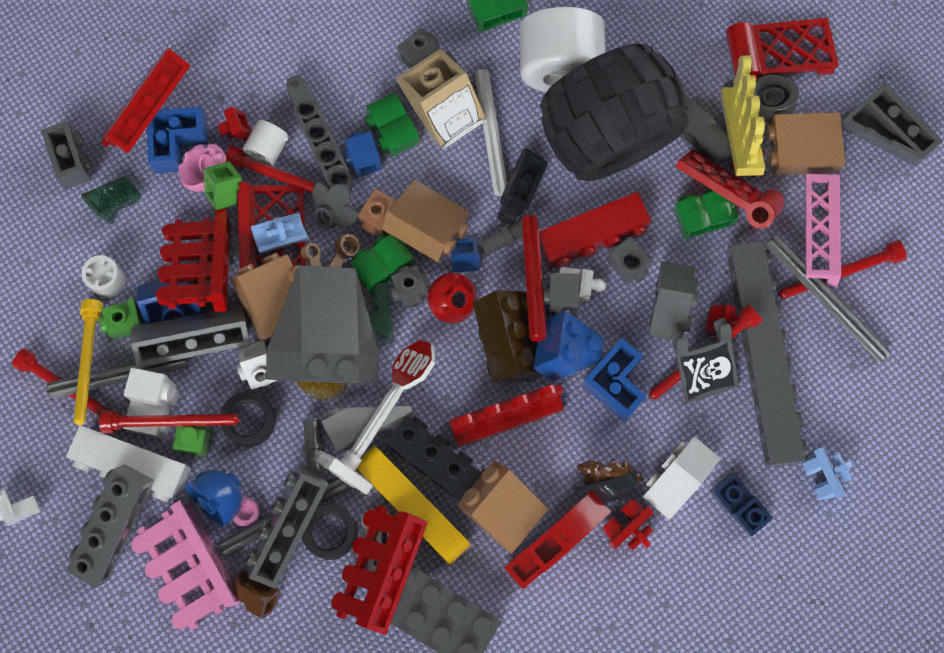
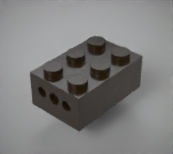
M496 290L473 301L479 327V338L484 346L487 370L492 378V382H530L544 376L533 368L537 341H531L529 336L527 292Z

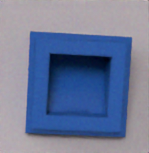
M478 238L457 239V244L451 252L453 272L479 271Z

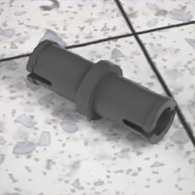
M522 218L507 227L501 226L498 228V232L482 241H478L482 253L488 257L505 246L510 247L514 245V241L523 237Z
M304 419L305 444L302 445V452L305 453L306 467L324 475L323 466L314 461L318 452L325 450V444L321 441V419Z

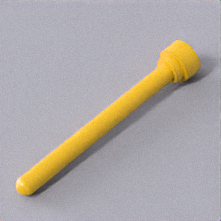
M85 299L80 304V315L84 321L74 410V423L76 425H83L86 420L96 322L99 321V317L103 315V303L96 299Z

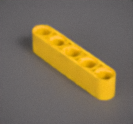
M375 445L361 456L360 459L362 461L356 469L397 511L410 513L428 522L423 538L449 565H452L471 546L467 539Z

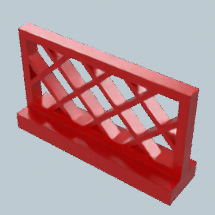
M238 182L239 269L250 264L255 269L256 261L260 265H264L261 258L256 255L257 245L251 231V226H254L262 216L268 221L273 220L267 212L276 203L287 212L283 217L295 214L294 212L298 209L305 230L304 190L292 185L249 186V182ZM254 193H266L272 201L262 209L255 203ZM286 193H298V203L291 209L280 200ZM255 209L259 212V214L256 217ZM305 241L294 244L300 249V254L291 261L293 267L297 266L295 264L299 260L300 265L306 266V260L301 255V249L305 246ZM285 247L273 250V254L277 253L280 257L284 256L285 254L281 251Z

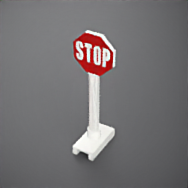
M418 340L404 348L392 365V382L394 385L386 394L350 452L347 451L342 460L323 451H319L314 461L351 487L357 488L367 495L373 485L355 471L362 461L360 458L398 401L403 390L409 389L426 379L435 365V347L431 343Z

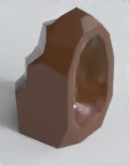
M247 570L238 572L233 580V588L237 599L245 604L247 611L261 619L266 618L272 613L281 593L277 587L274 589L250 579Z

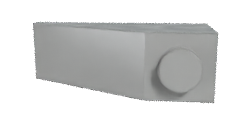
M394 406L375 436L400 424L406 416L409 418L413 417L414 413L411 406ZM378 407L345 408L343 410L336 408L325 415L326 419L321 422L339 455L351 450Z

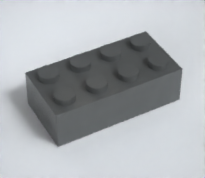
M412 566L391 624L437 653H484L502 621Z

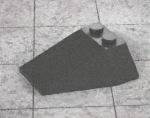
M299 265L266 350L265 379L299 382L378 383L379 351L356 269Z

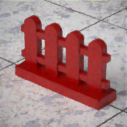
M170 48L165 49L159 59L149 68L147 76L142 83L138 84L133 90L129 101L118 111L114 122L103 132L100 143L105 147H108L109 144L112 147L116 146L124 153H129L191 65Z
M227 209L216 210L215 220L212 221L210 217L203 218V221L184 223L182 219H177L175 223L165 225L162 228L163 237L166 241H173V244H166L160 248L162 260L171 262V265H164L158 269L160 281L162 283H169V286L161 287L156 291L155 295L158 303L168 305L169 309H175L176 304L197 303L198 307L206 305V302H212L215 312H227L231 224ZM202 239L201 242L182 243V240ZM200 260V263L180 264V261ZM198 281V284L178 286L179 282Z
M553 383L449 420L458 448L563 412L564 406L561 401L563 389L561 384L556 386Z
M378 505L376 510L370 509L363 516V524L369 527L365 538L358 537L353 542L352 550L359 556L355 566L349 564L343 569L342 579L348 582L344 594L338 592L333 596L331 606L337 610L336 617L346 620L348 614L357 618L356 624L358 626L387 635L428 522L403 511H398L396 516L386 514L387 508ZM379 531L389 534L386 544L375 541ZM368 559L378 561L375 573L365 569ZM358 586L368 590L364 601L354 598Z

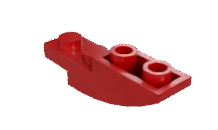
M591 490L506 564L504 568L524 590L588 535L611 513L610 509Z

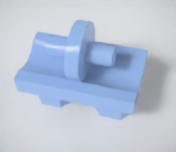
M299 212L251 226L259 254L308 239Z
M821 447L814 450L815 454L805 459L806 461L802 462L808 476L823 470L827 481L813 486L819 500L832 497L837 499L845 496V491L838 479L837 473H840L844 483L852 480L848 469L855 466L853 460L844 463L841 454H836L832 458L837 467L833 468L825 448Z

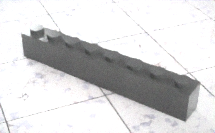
M764 241L731 245L726 256L737 315L741 314L740 310L749 303L763 320L755 328L752 326L749 329H743L741 331V338L765 468L799 465L806 461L805 456L808 455V448L805 439H801L800 434L802 417L799 411L796 412L794 402L797 400V390L795 384H791L789 373L792 372L790 357H786L784 350L787 339L784 329H780L779 324L781 307L778 302L775 303L774 298L776 281L774 276H770L769 266L771 265L770 251L768 249L765 250Z

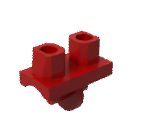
M631 499L621 509L631 521L627 527L623 528L613 517L601 528L606 537L611 541L608 545L613 550L617 549L630 535L633 536V539L627 546L632 551L639 545L645 549L651 546L647 537L653 532L652 528L648 525L642 531H639L637 528L654 512L649 506L644 508L634 499Z

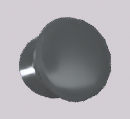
M766 75L761 77L756 82L754 96H759L760 98L758 116L764 117V120L771 122L774 115L793 114L799 98L797 86L784 76Z

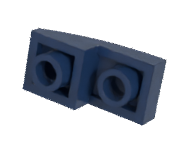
M729 473L710 490L725 510L751 537L773 519L756 496L751 495L735 473Z

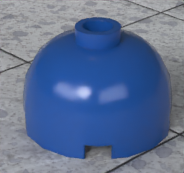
M206 470L195 476L185 486L193 502L199 501L204 508L201 511L221 527L226 526L235 518L243 504L242 493L238 488L241 483L231 472L226 475L219 470Z

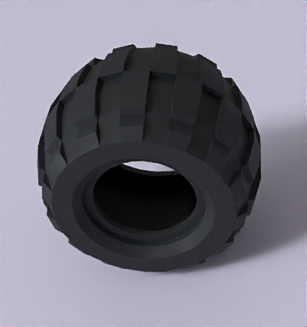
M640 43L628 44L612 49L576 67L547 90L540 104L543 112L541 120L544 133L555 156L568 172H574L576 178L583 181H595L608 177L648 158L677 139L685 131L689 123V116L686 113L688 110L686 96L674 69L661 54L654 52L652 46Z

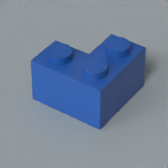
M201 107L159 110L147 127L148 163L155 174L179 172L178 166L182 163V146L208 144L207 118Z
M566 310L546 319L547 337L544 341L537 342L533 367L535 370L554 382L601 361L604 338Z
M621 338L584 379L582 387L625 423L643 403L646 395L626 379L640 364L643 356Z

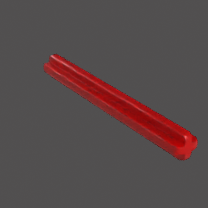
M527 214L522 218L529 336L533 342H542L546 339L547 333L539 226L537 216Z

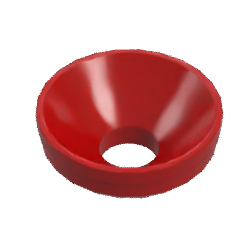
M446 273L433 281L428 292V306L431 313L437 319L446 323H458L466 320L474 311L472 302L477 300V292L470 279L458 273ZM461 291L465 296V301L462 306L456 308L452 304V296L455 292Z

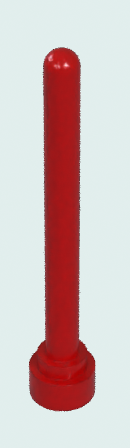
M230 146L225 153L226 162L229 161L235 169H242L244 167L313 193L316 183L248 158L247 154L243 153V150Z
M900 240L887 243L882 252L841 266L840 279L884 262L897 264L905 261L907 253L904 245ZM801 282L780 289L778 295L781 299H787L806 292L808 289Z
M749 303L740 310L741 314L737 316L739 319L730 325L732 330L731 339L743 329H749L752 326L755 328L763 321ZM715 337L711 342L718 340V337ZM677 368L649 391V397L652 400H657L681 380L679 369Z
M26 348L21 349L12 361V367L22 373L32 372L47 383L62 380L61 377L39 364L38 359L35 358L36 355ZM76 393L67 395L76 401ZM88 396L87 409L100 416L101 411L110 410Z
M103 410L99 417L101 433H115L116 430H121L122 427L236 425L239 422L237 414L122 416L121 413H116L115 410Z

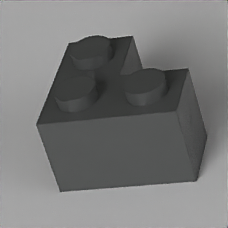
M661 261L655 287V300L649 321V336L671 340L673 333L682 332L684 336V332H690L692 316L689 315L690 308H696L698 292H696L698 278H694V267Z

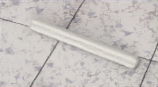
M479 69L475 71V80L479 103L487 119L483 122L493 191L495 196H501L507 185V178L488 69Z

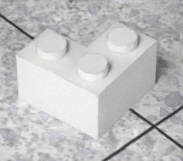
M131 368L123 395L130 400L126 416L169 415L171 406H175L178 399L179 391L176 389L177 385L164 374ZM170 426L123 427V429L133 434L163 440L164 433H168Z
M695 436L688 444L682 441L661 466L665 469L662 475L656 472L646 483L650 489L643 498L670 520L700 487L721 458Z

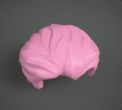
M199 144L190 151H187L184 154L183 162L178 166L180 182L189 190L195 192L205 191L204 168L225 163L226 155L223 150L216 144H208L207 146Z

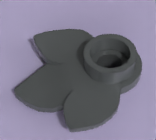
M316 183L312 195L317 205L314 214L317 224L322 228H334L337 225L342 227L351 226L358 219V212L349 206L351 193L348 187L340 183L328 189L323 183Z

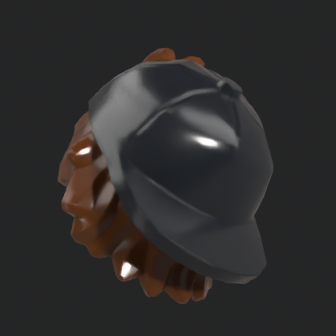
M612 459L609 465L606 466L595 460H587L576 466L584 478L572 484V489L576 491L591 489L601 501L619 502L621 498L632 492L636 482H643L644 479L642 478V473L637 472V469L629 465L627 461H623L622 465H620L615 459Z

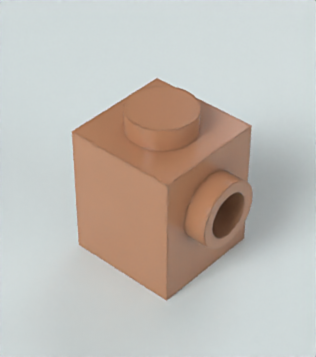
M375 188L358 214L361 228L371 235L377 233L382 236L386 234V231L382 230L386 213L396 200Z

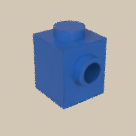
M371 131L366 133L356 132L348 139H345L347 149L342 150L347 166L353 165L357 178L383 170Z

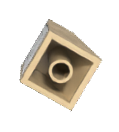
M441 49L396 77L398 84L429 136L442 150L487 120L467 73Z

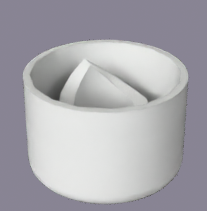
M576 7L548 8L528 15L519 26L521 78L526 85L538 91L547 92L564 75L606 52L604 20L600 15L590 10Z

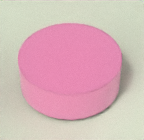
M243 498L241 509L233 521L242 527H247L258 521L261 516L259 504L251 498Z

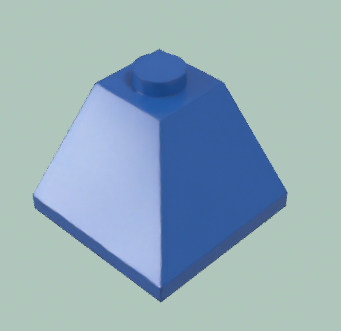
M160 280L137 286V303L145 324L202 313L201 307H198L197 303L176 304L175 309H169L168 305L159 304L155 293L159 288L169 286V283H162ZM179 282V283H178V286H180V285H192V284H190V283H185V282Z

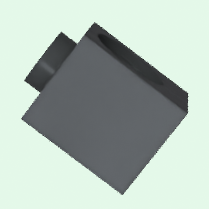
M631 237L611 251L607 258V262L627 285L631 284L634 280L639 283L650 273L648 269L652 261ZM628 258L634 259L638 266L636 268H629L625 265L624 260Z

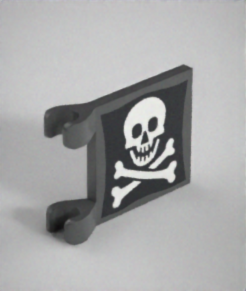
M724 318L714 321L718 340L688 349V341L683 337L682 332H676L671 335L686 403L739 387L731 341L732 330Z

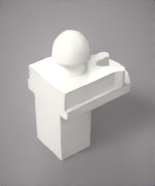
M560 267V273L579 274V306H582L583 301L589 302L591 290L602 292L607 287L604 280L600 278L593 279V270Z
M0 489V521L4 520L7 526L16 524L20 520L41 512L34 496L12 504L6 489Z

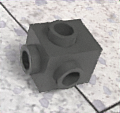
M404 266L396 270L395 275L391 276L393 285L389 286V290L394 301L399 300L403 309L417 307L428 299L427 289L430 288V283L426 273L420 274L417 266L412 268ZM414 282V285L411 287L405 286Z

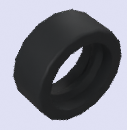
M245 391L236 393L227 399L221 408L220 414H233L235 409L242 404H255L264 413V424L260 431L254 435L244 436L237 433L232 425L220 426L229 440L238 446L249 448L259 446L269 439L274 431L276 418L273 408L264 397L258 393Z
M330 503L319 505L302 536V542L306 549L318 558L325 560L339 559L352 549L353 542L357 537L356 523L351 514L341 506ZM326 515L337 516L346 527L345 539L341 545L333 549L321 548L315 543L312 535L313 526L316 521Z

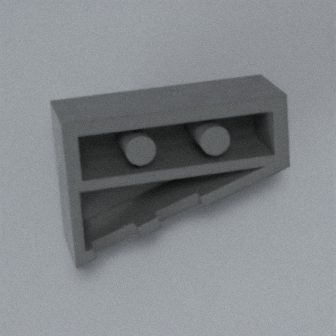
M886 83L880 86L844 118L841 124L843 130L915 167L930 156L943 142Z

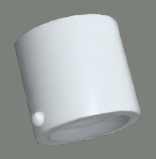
M258 120L243 147V151L256 161L274 166L289 136L276 125L264 120Z
M96 255L87 260L82 268L81 276L84 283L101 299L115 297L123 291L126 284L125 274L110 257Z

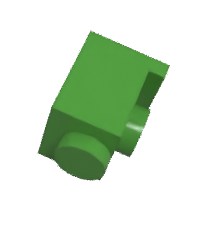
M228 161L204 168L205 195L214 208L218 210L236 205V192L239 190L238 182L241 181V176L233 165Z
M134 298L128 299L124 303L102 308L104 316L99 317L103 333L108 332V335L114 340L131 335V327L144 325L143 316ZM123 315L121 321L115 322V317Z
M177 426L173 449L180 454L208 458L213 430L203 428L204 426Z

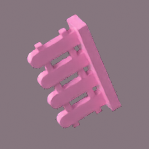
M179 500L170 506L173 514L170 511H166L161 514L164 519L151 528L147 529L146 526H142L137 529L139 535L132 540L131 546L136 553L148 551L153 560L145 566L146 575L149 578H159L162 576L166 583L159 590V600L165 604L176 602L179 611L172 617L173 626L177 629L189 627L192 631L199 627L197 621L213 611L216 615L224 611L222 605L225 608L233 607L241 601L237 599L233 588V579L191 502ZM182 529L187 537L186 539L181 532ZM173 536L177 545L160 554L157 545ZM194 555H197L200 564L198 563ZM187 561L191 570L174 580L170 570ZM208 580L211 581V583H212V585L214 586L215 589H212V587H211V585L209 584ZM200 586L205 595L188 605L183 596Z

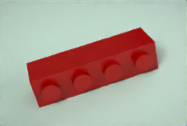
M635 192L539 231L540 252L548 269L553 267L560 269V267L568 266L571 260L581 256L582 259L594 255L597 249L605 246L607 249L619 245L622 239L630 236L634 239L644 235L649 228L651 219L639 193Z

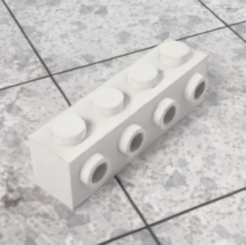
M81 425L66 455V458L74 461L73 467L88 473L91 468L101 471L99 474L101 478H105L109 470L126 464L154 479L155 481L151 487V491H153L152 497L167 503L169 498L179 499L191 471V468L185 464Z

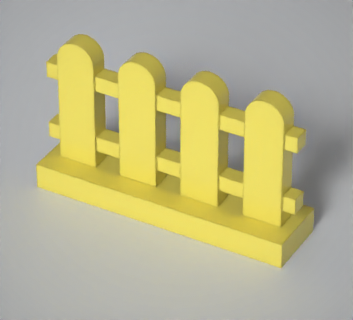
M741 56L738 61L736 77H734V86L722 87L721 91L736 176L764 175L765 163L761 149L765 127L764 117L758 116L760 98L759 96H754L756 79L754 75H750L751 56Z

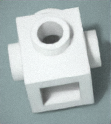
M264 339L237 349L240 361L237 369L242 381H248L251 390L258 387H266L272 382L277 381L265 379L267 346Z

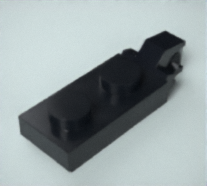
M529 149L522 150L501 196L500 203L502 206L496 219L504 224L514 223L516 216L521 215L523 210L528 209L548 165L547 161Z

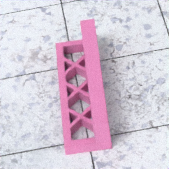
M806 174L805 278H826L828 286L838 287L841 277L840 175ZM812 183H826L825 193L821 197L812 190ZM818 205H821L826 210V218L821 222L812 215V210ZM819 229L826 235V243L822 247L812 240V235ZM821 255L826 260V270H812V261Z

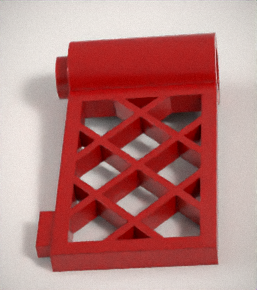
M828 18L759 25L741 22L733 24L725 30L735 77L739 65V57L748 55L751 56L752 61L750 75L755 76L756 82L759 77L766 75H786L817 71L818 76L833 74L835 72L834 69H837L839 66ZM811 27H822L824 37L821 41L808 33ZM792 29L801 36L794 43L782 35L785 30ZM767 32L776 39L769 46L760 40L759 33ZM803 38L816 46L811 54L798 46ZM778 40L791 49L786 57L773 49ZM818 48L828 54L829 62L822 63L813 57ZM793 51L806 59L803 65H796L788 59ZM767 54L780 61V65L776 68H767L765 62Z
M694 149L680 158L675 165L679 170L747 211V220L753 227L758 229L768 227L784 209L785 199L779 191L768 189L761 192Z

